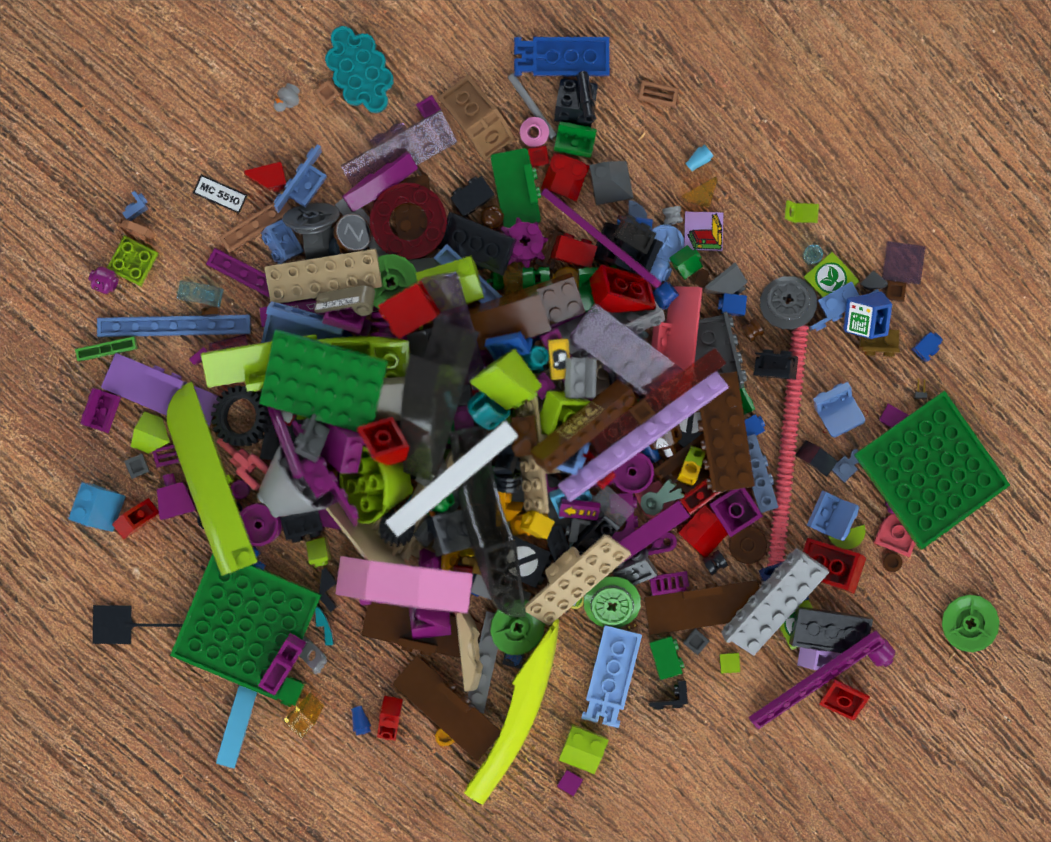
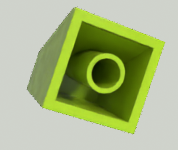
M515 348L490 363L470 381L472 385L506 410L512 407L517 409L525 403V399L528 401L532 400L538 395L537 391L542 387Z

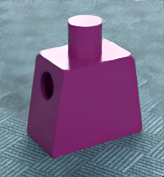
M174 473L163 475L165 487L157 489L160 520L197 511L186 482L176 483Z

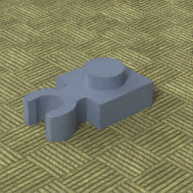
M858 449L851 451L849 459L844 455L832 469L843 483L858 470L855 464L859 462L854 456Z

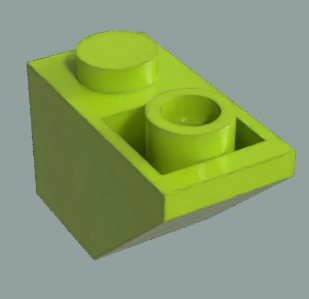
M323 537L306 542L309 565L314 564L315 567L327 565V560L332 559L327 538Z

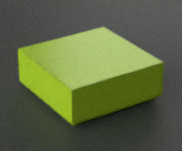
M739 653L719 654L721 674L740 672Z

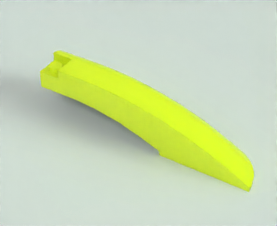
M559 619L552 623L512 680V684L515 687L511 704L501 729L502 732L489 755L465 788L464 794L482 805L516 758L539 711L554 661Z

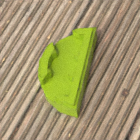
M865 524L851 528L844 541L831 536L827 537L837 547L853 549L864 539L866 532Z

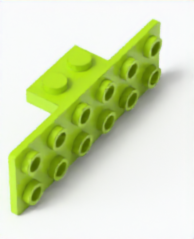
M316 334L303 336L306 338L317 340ZM272 341L201 353L207 387L245 381L247 391L263 389Z

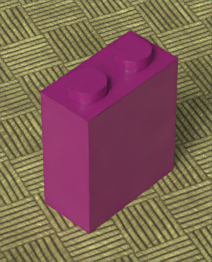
M325 423V427L329 428L330 431L320 456L340 473H358L364 444L358 432Z

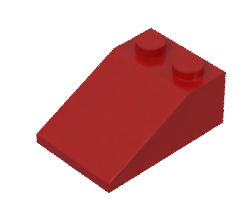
M601 265L589 279L597 309L615 313L655 310L656 308L651 284L642 276Z
M807 538L803 552L829 571L820 583L855 594L866 557L850 550Z

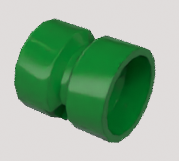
M522 267L523 289L550 280L549 267H538L537 270L533 267ZM535 276L541 277V282L535 283Z

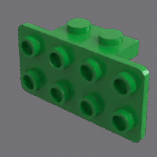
M523 148L492 154L491 163L500 209L504 214L503 226L511 228L516 224V218L518 217L522 222L540 223L541 216L538 198H541L540 188L535 187L534 180L538 179L536 168H532L530 164L528 150Z

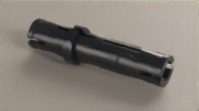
M581 71L576 75L581 98L580 108L583 111L584 122L592 123L596 120L594 112L595 101L592 98L589 74L586 71Z

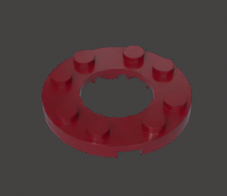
M400 183L391 186L379 195L370 213V228L373 238L378 246L389 255L395 254L407 260L425 257L439 246L445 235L447 226L445 208L433 191L420 184ZM401 204H416L424 210L427 216L426 230L415 240L400 239L390 228L389 220L391 213Z

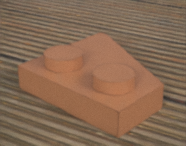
M119 219L117 224L118 227L131 231V235L143 241L146 238L151 240L154 234L150 229L128 220Z

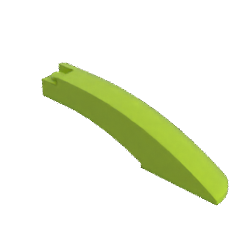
M191 381L185 384L182 389H179L172 397L167 410V425L220 574L223 576L255 564L258 560L235 501L217 446Z

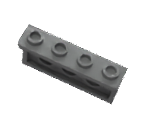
M726 311L723 312V315L699 320L694 362L697 376H710L715 371L718 374L737 371L739 388H744V382L747 381L745 370H741L740 363H743L741 352L736 350V345H738L737 336L732 334L731 327H734L732 316H728Z

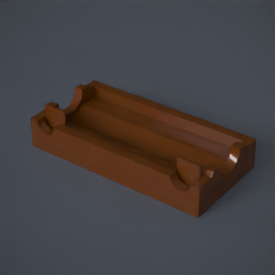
M703 434L654 469V475L662 486L669 479L672 480V483L677 484L670 492L681 488V493L685 495L710 476L709 470H705L703 461L693 486L677 480L691 445L702 449L700 440L704 439Z

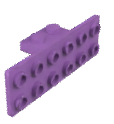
M116 353L101 388L167 416L168 406L172 397L187 382L182 381V376L173 372L171 376L165 374V369L154 365L151 368ZM194 386L210 426L211 420L214 417L211 416V412H216L213 404L219 403L216 400L218 396Z

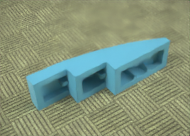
M243 686L238 687L216 764L235 769L258 692Z

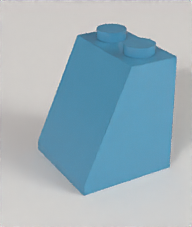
M81 483L68 519L85 526L113 532L114 526L112 524L120 515L126 495L92 483Z

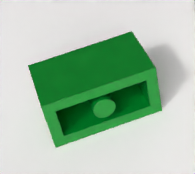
M670 635L649 642L660 680L683 674L682 669L685 667L682 657L678 658L676 650H679L676 639H672Z

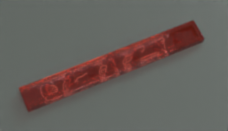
M714 348L644 399L653 411L658 413L727 363L717 349ZM628 409L590 442L600 454L637 428L639 424Z

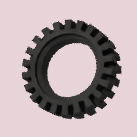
M245 386L227 388L228 391L221 393L223 397L218 396L216 398L219 403L213 404V408H216V412H211V416H215V419L211 420V423L216 425L213 428L214 432H219L217 436L222 438V441L225 443L243 447L252 446V443L256 444L259 442L258 439L265 437L263 433H268L269 431L266 426L272 423V421L268 420V417L271 416L267 406L259 404L262 392L247 391ZM247 399L255 408V422L250 430L237 434L229 426L228 411L237 400Z

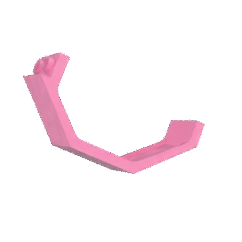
M340 556L335 594L368 601L468 613L473 574Z

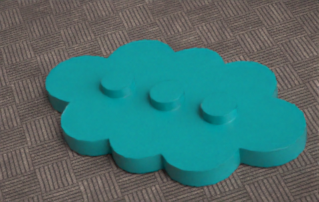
M347 26L337 27L331 34L333 48L325 56L327 67L334 72V84L338 88L343 89L344 100L351 106L364 104L365 108L371 113L378 114L383 112L388 106L386 92L391 89L394 83L392 72L385 68L386 59L384 54L376 50L375 40L369 34L355 35L352 29Z

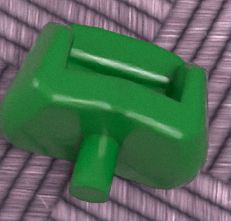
M491 272V279H487V283H492L491 287L496 291L502 290L504 288V276Z

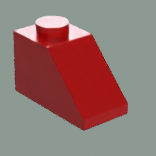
M282 162L244 171L247 178L269 191L273 190L276 193L285 190L287 178Z
M147 498L123 513L112 525L121 537L125 539L156 517L159 511L151 500Z

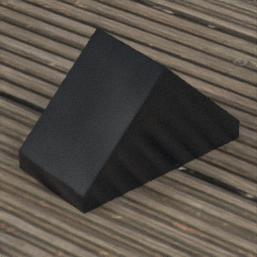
M805 440L795 455L826 477H828L838 462L822 448Z

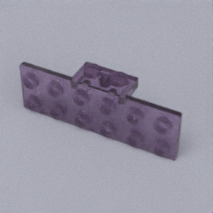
M439 110L408 128L403 122L401 124L397 123L391 126L390 130L385 133L375 135L370 140L373 148L342 164L341 168L353 188L368 174H375L387 163L392 164L405 152L410 153L415 164L418 165L456 144L457 139L442 111Z

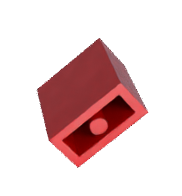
M422 280L391 296L378 306L380 308V315L388 321L391 333L397 336L398 339L438 317L441 313Z

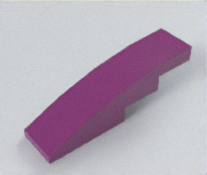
M405 152L392 164L387 163L375 174H368L342 197L351 212H354L378 198L386 189L399 184L417 170L418 167L410 153Z

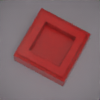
M546 145L527 149L532 168L550 165Z

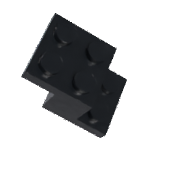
M605 222L601 233L650 272L662 242L658 239L646 237L629 227ZM597 241L594 259L613 266L616 265L622 271L640 275L601 242Z

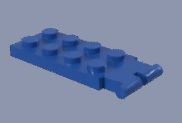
M514 37V55H522V58L514 59V76H522V73H533V76H576L581 71L588 72L589 76L610 75L609 37H533V41H522L521 37Z

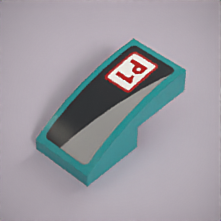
M321 606L316 607V627L324 626L325 646L334 645V635L329 619Z

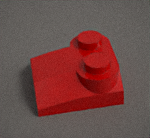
M554 153L541 189H548L552 193L577 202L589 170V165L563 154Z

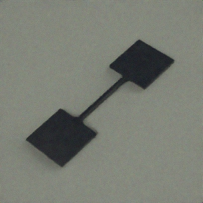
M93 605L92 644H131V632L134 627H182L183 624L134 623L132 621V606Z

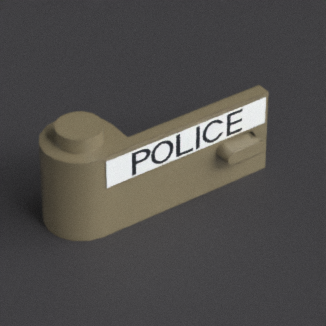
M361 285L318 293L315 312L321 313L352 307L357 314L366 316L372 313L376 292L370 286Z

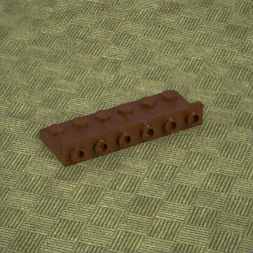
M737 371L719 374L728 385V389L696 411V413L700 412L701 420H697L699 432L703 431L704 439L700 440L702 451H706L707 458L703 459L705 470H709L710 478H706L707 487L712 489V493L755 487ZM708 376L696 377L695 380L697 379V382H692V388Z

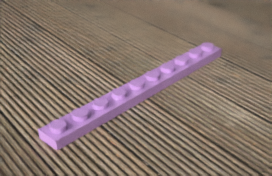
M715 371L583 466L582 469L577 471L576 475L572 474L558 484L559 488L571 502L595 485L597 481L602 480L611 471L620 467L728 389V385Z

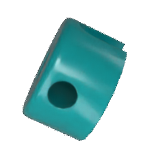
M481 390L468 400L467 403L468 411L477 424L487 430L495 429L510 415V409L506 410Z

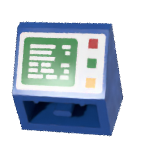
M882 291L847 298L843 330L847 333L869 339L888 336L892 302Z

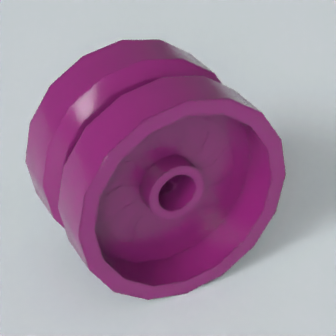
M641 452L613 471L616 474L614 484L622 491L631 494L640 493L647 489L654 477L653 464ZM632 468L635 469V473H632V475H630L629 470Z
M265 503L253 504L240 512L252 546H263L273 542L283 529L280 520L282 516L273 517ZM257 521L262 523L261 528L258 527L259 523Z

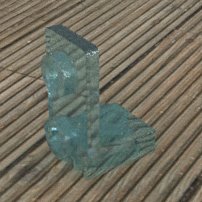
M181 280L177 299L220 308L224 289Z

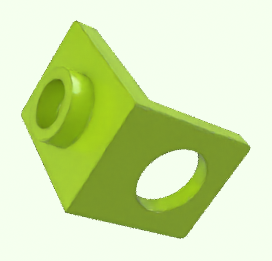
M786 200L785 220L793 223H818L819 204L795 203Z

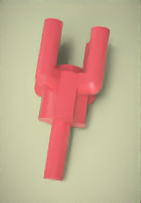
M219 438L217 443L232 456L229 462L237 468L236 474L253 490L257 491L260 488V484L249 474L256 467L266 474L269 466L257 455L249 454L243 448L237 451L229 443H225L222 441V438Z

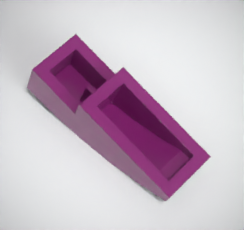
M290 633L258 686L275 696L307 642Z

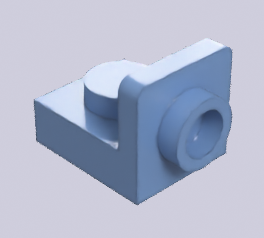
M132 192L137 203L129 204L125 208L126 211L122 213L128 221L134 220L149 209L146 206L148 201L142 193L138 195L137 192Z

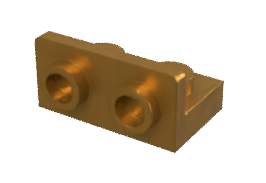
M889 330L888 336L873 339L860 336L859 352H864L866 356H876V353H883L885 357H895V354L900 353L899 330Z

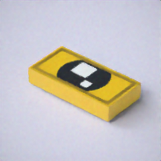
M568 339L548 340L551 380L565 379L566 358H570Z

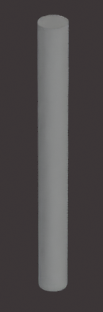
M514 73L509 75L507 78L533 115L541 118L548 125L550 139L555 138L557 134L517 77L514 76Z

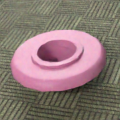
M531 117L522 123L520 136L522 141L529 147H539L547 141L549 128L541 118ZM533 126L539 129V135L536 138L531 137L529 133Z

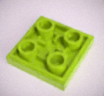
M124 235L107 269L142 287L159 253Z

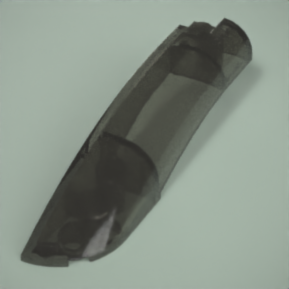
M476 424L449 430L453 464L487 437V429ZM489 460L457 487L462 514L478 568L492 602L506 615L525 617L526 609L516 540H513L499 499L492 463Z

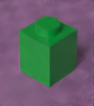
M688 245L669 258L675 270L684 280L703 267L700 262L702 257L696 249L692 250Z
M288 675L278 695V699L281 700L280 703L288 707L297 705L306 683Z

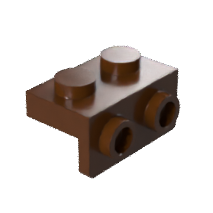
M536 415L513 417L510 426L518 435L512 442V450L515 453V457L531 455L530 450L539 444Z

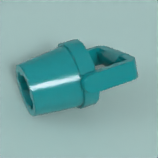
M531 345L529 354L520 355L533 374L543 371V365L549 359L548 351L536 345Z

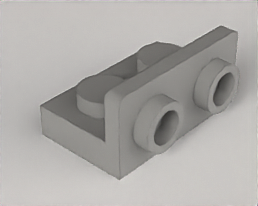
M566 358L565 397L595 398L596 359Z

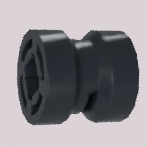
M719 550L713 552L711 557L702 559L712 576L720 568L724 569L728 566Z

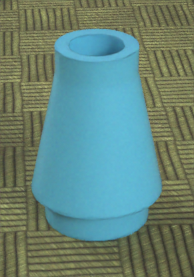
M704 144L702 147L699 146L685 164L693 172L695 169L712 161L711 158L714 155Z

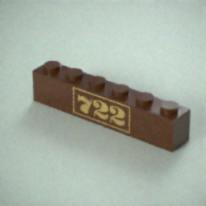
M617 379L530 450L535 463L549 474L552 473L637 403L632 388Z

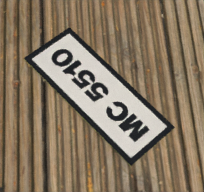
M202 174L193 191V194L238 214L248 196Z

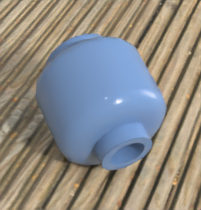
M656 256L650 273L662 283L668 280L672 268H670L668 261Z

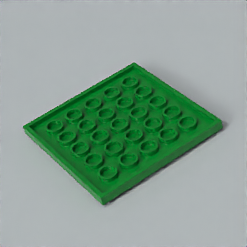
M945 391L935 396L854 454L919 550L926 548L1010 486L1005 476Z
M212 553L170 656L277 700L285 680L275 696L258 685L288 635L291 633L303 640L322 594L254 565H249L221 576Z

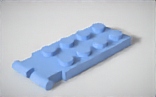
M604 625L586 697L589 705L587 712L583 711L581 719L598 723L599 716H603L602 724L619 728L620 720H617L619 709H624L642 634Z

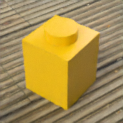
M527 511L522 517L520 529L536 538L547 539L555 521L537 511Z

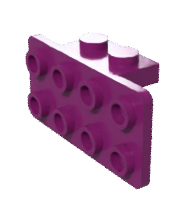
M423 548L419 551L418 567L442 570V556L436 557L434 552ZM416 607V617L446 629L449 627L450 611Z

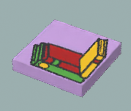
M685 211L684 247L688 245L692 250L696 249L697 251H723V213Z

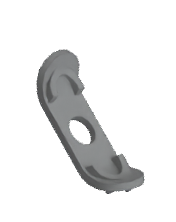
M304 636L303 641L307 643L299 657L314 671V674L321 673V669L324 668L323 664H327V656L310 639ZM312 651H315L316 656L310 661L309 656Z

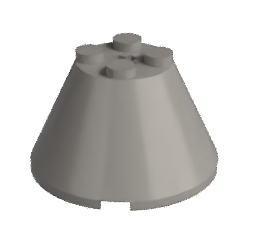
M282 446L278 447L257 494L258 499L265 503L271 515L275 518L326 509L333 503L334 498L331 491L316 498L303 477H300V479L293 478ZM297 453L299 461H302L306 458Z

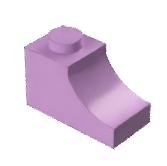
M800 647L797 665L818 670L842 653Z

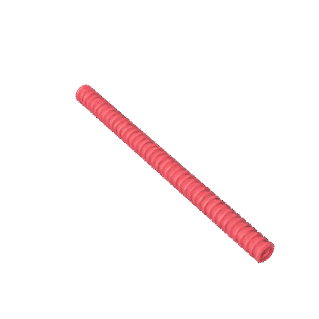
M807 325L791 331L793 337H791L792 343H790V346L792 348L789 351L792 352V355L798 357L796 380L786 379L788 382L786 384L787 390L785 391L787 396L784 397L786 399V402H784L785 408H783L785 414L782 416L784 417V420H782L784 425L781 426L783 432H781L782 438H780L782 444L779 445L781 447L779 453L781 454L778 456L780 462H778L779 468H777V471L779 473L776 474L778 480H776L777 486H775L777 492L774 493L778 508L773 510L774 516L772 518L774 521L771 522L773 524L771 530L773 531L770 534L772 540L770 539L769 541L771 542V545H769L771 550L768 552L770 557H768L769 563H767V566L785 561L783 556L786 555L784 553L786 547L784 546L787 544L785 538H787L786 532H788L786 527L789 526V523H787V520H789L788 514H790L788 508L791 507L789 505V502H791L789 498L792 496V493H790V490H792L791 484H793L791 479L794 478L792 472H794L793 466H795L793 460L796 459L794 457V454H796L794 450L797 448L795 445L797 443L796 437L798 436L796 431L799 430L797 428L799 422L797 421L800 419L798 413L801 411L799 410V407H801L799 401H802L800 395H802L801 389H803L801 383L804 382L802 380V377H804L802 372L805 371V368H803V365H805L804 359H806L804 353H807L805 347H807L806 342L808 341L806 338L808 336L807 330L809 329Z

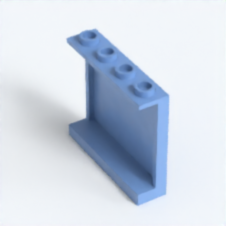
M271 301L266 311L268 315L261 343L273 341L276 329L299 336L316 334L317 340L342 337L344 329L323 324V315Z

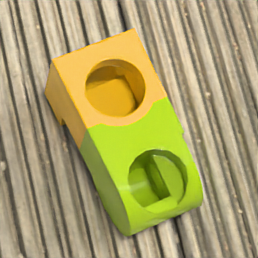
M691 445L677 480L693 486L697 480L706 451Z

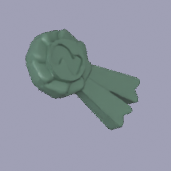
M669 479L658 493L650 491L641 497V508L646 514L656 515L663 510L664 503L683 498L682 489L679 488L670 492L677 484L672 483V480Z

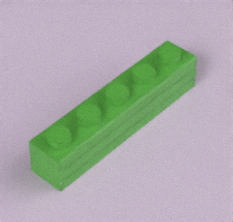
M133 336L75 349L77 361L81 362L136 350L138 346L136 337Z

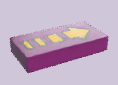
M562 499L559 516L597 520L600 503L572 500L570 502L568 499Z

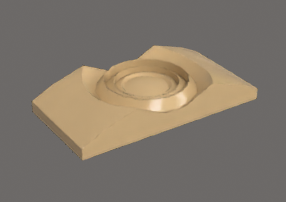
M469 612L456 613L464 691H472L478 688L483 669L478 644L480 633Z

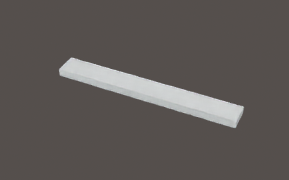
M506 421L503 422L386 520V524L397 536H400L518 437L517 433Z

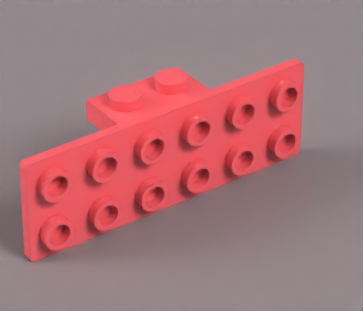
M673 286L679 296L668 307L666 323L662 322L658 326L653 327L650 360L662 362L659 400L669 401L670 398V401H675L692 389V370L694 369L702 298L701 287Z

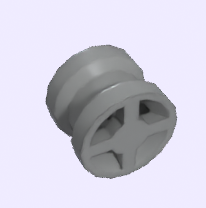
M681 206L662 209L665 215L664 225L683 222V218L680 216Z

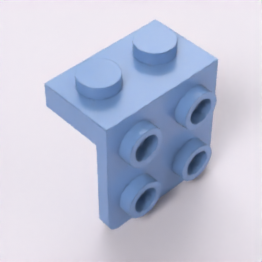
M848 382L837 384L832 390L821 392L813 399L816 412L833 438L865 423V417L852 396V389Z
M822 491L806 526L844 541L850 532L854 519L857 517L859 506Z

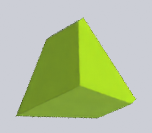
M144 411L134 428L131 447L149 454L170 443L163 418Z

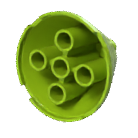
M363 446L358 473L339 474L340 489L343 488L346 492L349 505L353 504L358 511L357 522L363 524L377 521L413 492L409 465H403L402 462L388 466L375 461L366 446Z

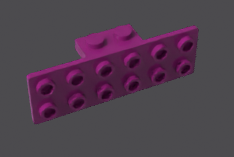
M294 421L292 422L293 433L297 437L304 429L301 428L302 424L298 425ZM320 456L316 462L308 458L300 461L304 472L302 477L314 496L318 498L331 490L354 527L357 526L358 511L353 504L349 505L348 496L344 489L338 488L336 483L338 481L333 472H328L327 463L324 458Z

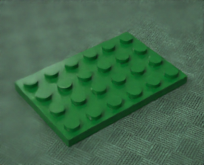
M276 329L274 331L259 404L310 418L314 413L317 415L315 419L317 421L358 432L357 427L375 422L388 360Z

